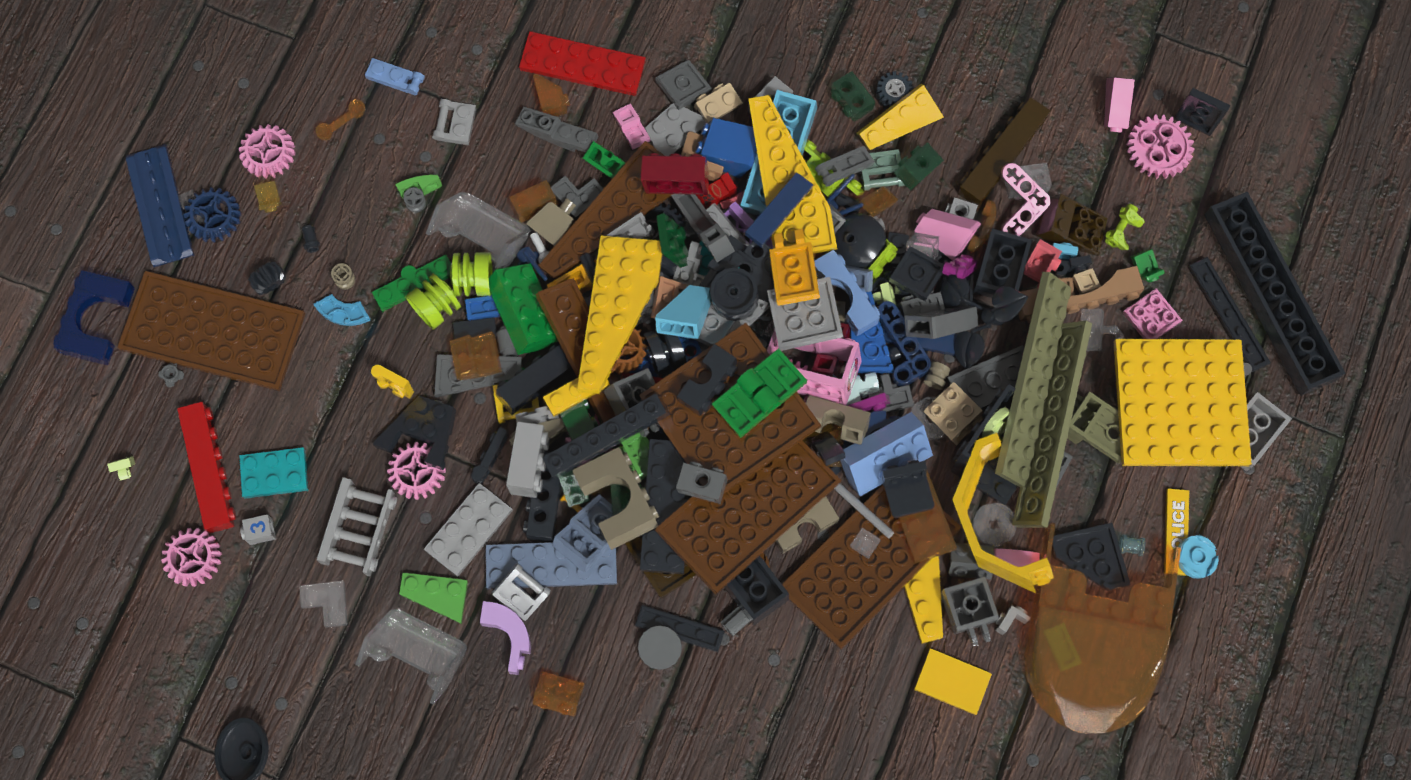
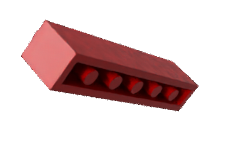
M203 402L177 408L204 530L210 534L235 527L236 513L229 503L232 496L229 487H226L224 481L227 479L225 468L221 467L220 459H223L221 449L216 446L215 440L218 439L216 428L212 427L211 420L214 419L212 410Z

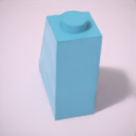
M689 285L656 315L657 333L699 339L711 305L710 288Z

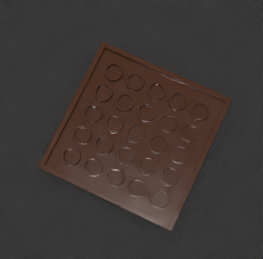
M744 323L715 343L736 357L738 368L732 377L728 376L724 382L725 387L719 395L716 394L714 396L713 402L733 387L744 372L751 368H756L770 356L747 323ZM711 346L639 396L643 401L654 394L661 395L671 415L660 420L658 424L686 464L696 462L703 465L702 468L711 470L713 467L724 471L723 474H726L728 478L724 490L725 494L821 428V424L797 392L741 438L713 406H711L708 412H703L699 416L679 403L677 396L689 379L697 384H705L711 379L712 373L702 363V360L712 348ZM700 477L698 481L702 486H705L708 483V478Z

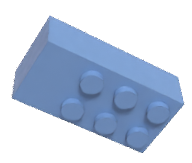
M910 412L865 437L862 445L854 443L843 449L846 458L840 461L848 483L859 496H862L883 484L882 471L892 465L904 466L913 460L921 462L930 458L933 454L924 425Z

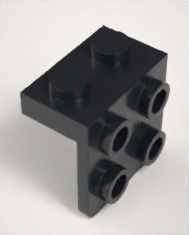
M913 460L904 466L892 465L882 471L883 485L891 514L894 518L934 508V501L926 476L927 466L925 461Z

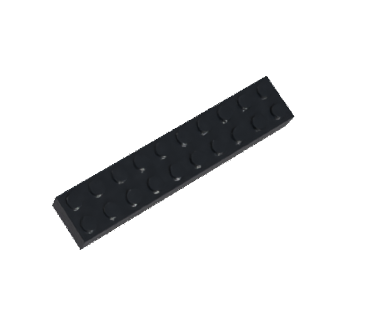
M1248 191L1211 206L1204 216L1299 395H1305L1339 380L1346 373Z

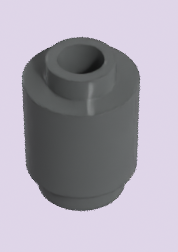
M501 327L500 331L496 333L500 353L503 357L518 356L506 327Z

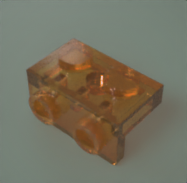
M542 671L534 693L533 704L542 709H550L563 715L575 716L585 683Z

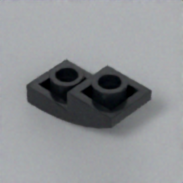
M828 431L809 439V443L816 455L821 457L826 466L846 458L844 450Z

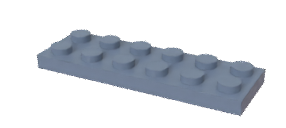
M553 543L486 545V588L495 589L516 563L523 567L522 570L543 587L617 584L616 548L612 550L609 548L584 573L552 546ZM518 577L513 580L520 588H530Z

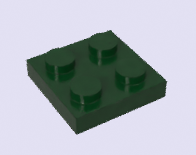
M664 213L657 215L661 253L680 268L688 266V250L684 242L686 234L683 227H680Z

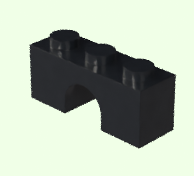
M716 344L712 346L702 360L704 368L712 373L711 379L705 384H697L689 379L677 396L679 403L699 416L703 412H708L712 406L714 396L716 394L719 395L725 387L724 382L728 376L732 377L738 368L736 357Z

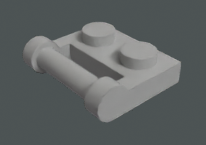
M441 99L437 127L433 132L432 138L437 141L469 145L476 105ZM448 110H452L454 113L450 132L444 133Z
M516 563L506 577L492 591V595L526 621L545 600L551 590L546 586L540 585L522 570L523 567ZM518 577L538 595L535 598L531 597L513 580Z

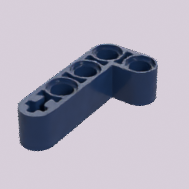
M885 301L878 308L880 313L879 321L905 361L895 368L892 375L893 383L898 387H903L924 376L928 372L931 362L917 338L906 337L905 319L897 306L891 301ZM884 309L886 311L891 310L890 317L888 314L883 315ZM900 326L904 332L902 334H895L893 327ZM910 343L914 346L915 350L907 352L904 349V345ZM915 362H924L926 368L923 370L917 369ZM905 372L908 375V379L905 381L899 380L897 373Z

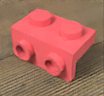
M1040 239L1025 265L1023 274L1040 284L1042 272L1057 270L1062 261L1058 259L1062 251Z

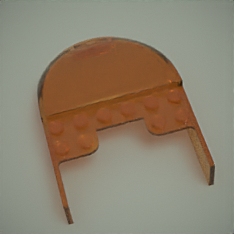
M1050 523L1045 528L1041 559L1047 558L1049 564L1055 523ZM1175 547L1169 552L1164 587L1138 583L1131 588L1128 602L1085 594L1087 580L1082 572L1050 564L1054 578L1050 579V582L1045 585H1036L1026 651L1025 671L1034 699L1041 709L1053 718L1055 722L1073 731L1100 734L1128 725L1144 711L1158 684L1169 648L1181 547Z

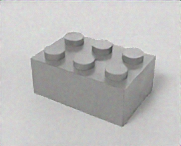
M1258 392L1247 401L1252 465L1240 466L1246 472L1255 466L1292 419Z
M517 422L506 484L511 495L537 498V492L542 490L543 479H541V471H545L546 468L542 457H544V451L549 449L550 444L548 432L545 431L543 425Z

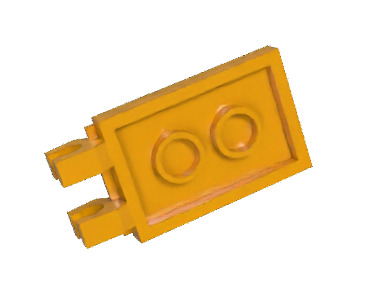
M803 229L794 230L796 245L791 246L784 245L782 233L774 234L775 248L769 249L778 306L820 298L812 243H805Z

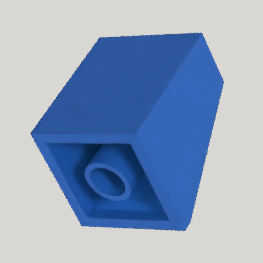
M716 118L704 124L701 134L704 136L702 141L698 142L695 152L702 155V157H706L707 161L723 166V172H728V174L740 179L752 168L757 154L753 127Z

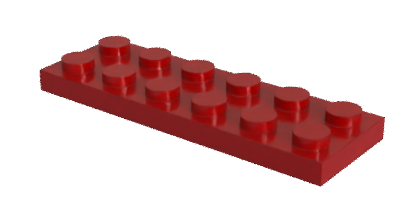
M529 31L519 68L525 72L636 96L646 57Z

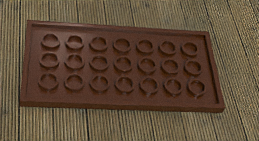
M145 271L117 348L120 351L280 391L306 313L302 310Z
M800 441L723 494L721 504L691 497L662 522L655 531L716 595L832 492L842 480L803 441Z
M882 485L864 505L894 532L892 537L887 538L859 511H856L782 584L789 593V600L840 650L961 530L962 527L935 502L932 510L894 518L891 514L884 485Z

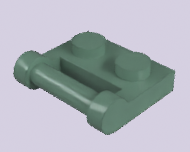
M899 149L869 153L875 162L873 166L861 171L864 191L897 185L898 187L905 186ZM896 172V177L869 179L870 175Z

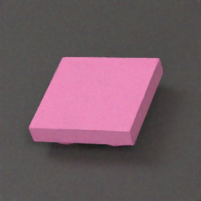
M1157 288L1123 312L1143 339H1158L1182 322V319Z

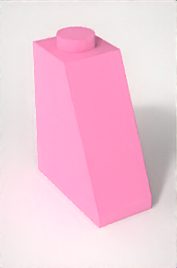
M1107 78L1104 127H1110V131L1122 132V128L1128 129L1135 81L1133 79Z
M931 209L927 214L923 212L916 221L918 226L914 231L951 260H954L962 253L981 223Z

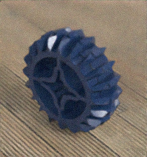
M211 187L207 193L204 189L201 190V195L194 193L196 199H188L191 206H185L187 213L184 214V218L187 220L185 225L190 227V233H195L197 239L202 237L204 242H207L210 238L214 243L217 237L223 241L225 234L231 237L229 231L237 230L234 224H240L238 217L241 216V212L238 211L240 206L238 203H235V197H230L228 191L223 193L220 188L215 192ZM220 203L228 207V215L220 211ZM216 213L215 216L209 217L210 214ZM197 215L205 219V227L197 224Z

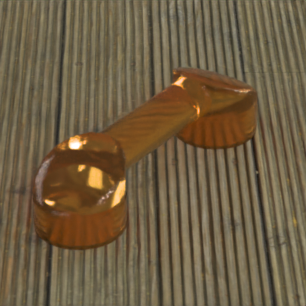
M353 100L349 104V111L330 125L327 123L319 124L316 127L317 137L323 141L330 140L335 130L352 118L362 117L365 113L364 103L361 100Z
M989 199L982 212V215L987 216L980 236L973 235L967 248L971 252L977 251L985 244L996 219V204Z

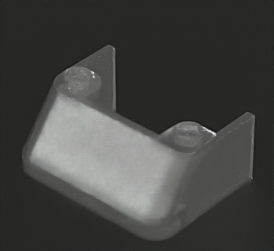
M460 192L436 205L426 234L431 235L438 230L446 237L461 234L493 252L491 258L496 264L495 271L496 269L506 268L511 264L526 241L530 228L475 196Z
M393 609L365 636L355 665L360 666L368 656L376 661H386L391 656H394L429 674L427 684L434 690L430 703L434 705L448 688L464 658L467 646L461 640L406 612Z

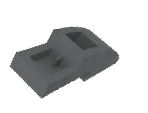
M523 107L515 123L516 126L534 136L573 152L576 149L587 152L593 141L596 142L599 137L596 132L561 122L559 117L527 107Z

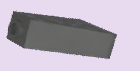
M959 306L904 315L906 337L935 339L978 327L977 307Z

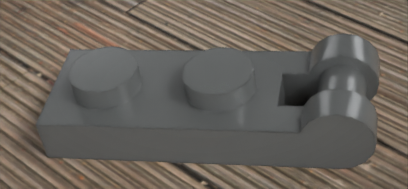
M862 146L818 165L815 171L818 175L822 176L823 183L828 187L838 180L873 166L875 161L865 146ZM832 169L834 173L830 174L828 170Z

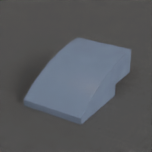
M598 495L571 518L569 525L555 536L552 546L585 573L610 548L598 524L619 514L620 511L601 495Z

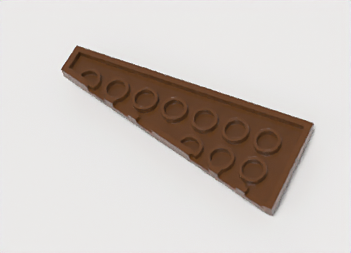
M644 141L542 260L539 267L553 279H558L581 262L580 256L585 253L591 255L599 249L601 236H607V234L640 212L643 215L647 214L673 194H646L641 182L642 156H648L651 153H656L660 156L665 155L647 141Z

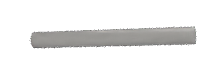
M839 484L834 489L887 538L892 537L894 532L842 484Z

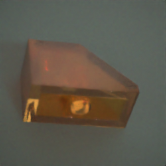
M534 74V84L542 112L553 116L567 114L566 106L570 105L567 93L563 94L560 86L538 74Z

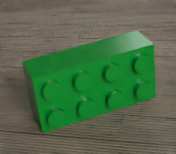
M531 263L496 269L489 277L490 293L517 354L539 351L554 346L558 339L535 296L537 292L542 291V287Z

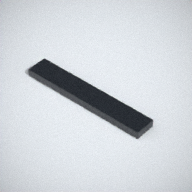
M1205 257L1189 265L1188 269L1229 338L1242 341L1243 361L1252 366L1251 373L1271 363L1209 258Z

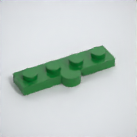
M444 255L418 269L409 265L405 266L401 271V278L372 292L381 311L383 312L405 301V296L416 287L422 292L425 291L422 282L426 280L432 285L429 276L433 273L443 281L450 278L451 262L447 255Z

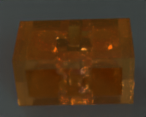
M547 180L509 197L511 206L520 223L531 219L549 202L557 205L556 197Z

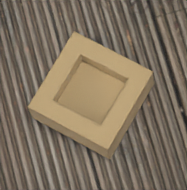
M1093 268L1075 274L1072 277L1080 295L1101 287Z

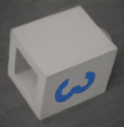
M268 514L242 520L243 527H240L241 537L250 545L276 539L273 519Z

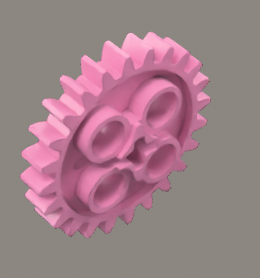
M1154 115L1152 120L1149 117H1146L1144 122L1140 120L1138 126L1135 125L1132 129L1133 132L1128 136L1130 140L1127 142V145L1130 146L1127 153L1133 154L1130 157V161H1137L1134 167L1141 166V173L1147 170L1148 177L1155 173L1156 179H1158L1160 174L1166 179L1169 174L1174 177L1177 172L1181 173L1188 166V161L1192 159L1193 156L1191 154L1194 151V148L1190 147L1194 140H1188L1191 133L1184 132L1187 127L1180 128L1181 121L1173 123V117L1167 121L1165 115L1161 119ZM1161 132L1167 133L1169 137L1163 136ZM1143 139L1149 140L1151 144L1145 143ZM1170 150H1175L1177 154H1173ZM1152 157H1157L1159 161L1153 160Z

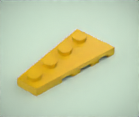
M920 84L858 131L857 134L866 148L871 150L944 117L925 86Z
M938 552L904 586L921 644L943 638Z

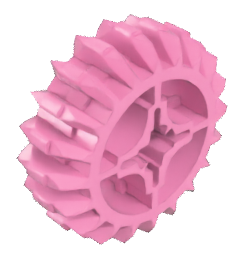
M267 124L265 129L261 125H259V130L257 131L252 128L251 135L245 133L247 140H241L242 147H239V152L241 153L239 157L243 161L244 168H248L249 173H254L258 178L263 175L267 179L269 174L274 178L277 172L283 175V168L289 170L287 163H293L294 161L292 156H295V145L292 142L291 136L284 129L280 130L276 125L272 128L271 125ZM272 140H276L282 143V147L274 145L272 143ZM252 156H257V158H261L263 163H258L252 159Z
M415 442L414 448H412L407 443V450L404 451L403 448L399 447L398 450L401 454L393 453L392 456L396 461H389V465L394 468L387 470L388 474L392 475L388 479L390 482H394L392 485L393 489H399L398 493L400 495L406 492V498L408 499L411 498L413 493L416 500L419 499V494L421 493L424 498H427V491L434 494L433 487H441L437 481L445 480L441 473H445L446 468L440 470L421 463L420 456H427L432 446L428 449L427 443H423L420 448L419 443ZM412 457L411 463L402 467L403 463ZM417 464H418V467L420 468V470L417 472L416 477H415V474L413 473V471H416V467H417ZM400 475L411 477L413 486L402 482ZM431 476L426 483L421 485L424 477Z
M187 528L185 534L180 530L178 538L174 535L171 536L172 544L169 542L165 543L169 549L162 551V554L167 556L161 559L162 563L167 564L163 570L169 572L168 577L170 579L174 578V582L177 584L182 582V585L187 587L190 583L195 587L197 580L201 584H205L204 577L212 579L210 572H218V569L214 566L215 564H221V561L216 559V557L222 555V552L217 551L220 545L214 543L216 538L214 536L209 537L207 531L201 533V530L196 528L193 532L191 528ZM196 541L188 548H181L189 542ZM204 545L207 548L208 554L206 561L202 559V552L204 550L202 548ZM177 553L181 556L182 559L180 563V569H178L176 565ZM185 553L188 555L192 554L199 561L189 559ZM196 566L202 567L200 570L194 573L187 574L188 571L191 572V570Z

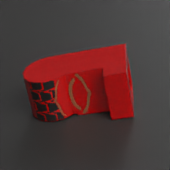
M727 172L720 176V179L708 185V195L696 196L704 208L708 209L712 204L716 203L718 205L725 199L736 195L737 187Z

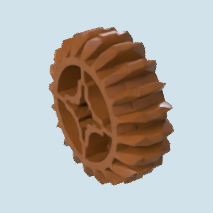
M634 328L627 343L624 344L618 360L615 361L611 373L616 371L617 375L621 373L628 374L642 364L643 358L647 354L644 351L647 345L642 343L645 337H640L641 330ZM621 356H630L628 360L620 359Z

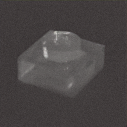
M862 528L850 547L869 559L881 539Z

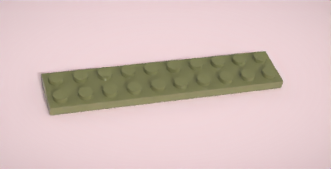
M1042 272L1015 386L1016 389L995 474L1009 482L1024 487L1029 477L1034 447L1039 435L1040 421L1043 417V408L1048 396L1049 382L1053 374L1052 369L1057 356L1058 343L1062 335L1061 325L1066 317L1067 304L1071 296V287L1050 272Z
M1088 321L1064 323L1061 325L1062 335L1058 343L1057 356L1052 369L1053 374L1049 382L1048 396L1043 408V417L1040 421L1039 435L1034 447L1029 477L1026 486H1020L1012 525L1015 527H1048L1092 323Z

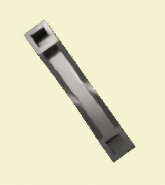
M673 194L670 196L716 262H719L735 251L724 231L709 215L696 195Z

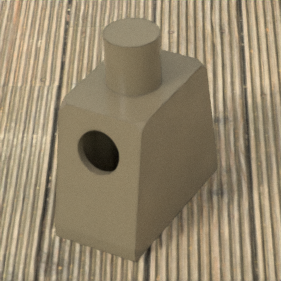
M567 198L560 207L553 202H549L526 224L555 246L576 222L569 216L576 205Z

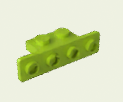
M807 139L804 150L812 157L806 164L820 190L829 197L848 177L826 187L822 176L817 174L815 168L831 160V158L823 152L822 154L816 150L817 146ZM832 169L828 170L830 174L834 173ZM852 179L847 185L856 195H863L865 192L861 189L862 185L855 179Z

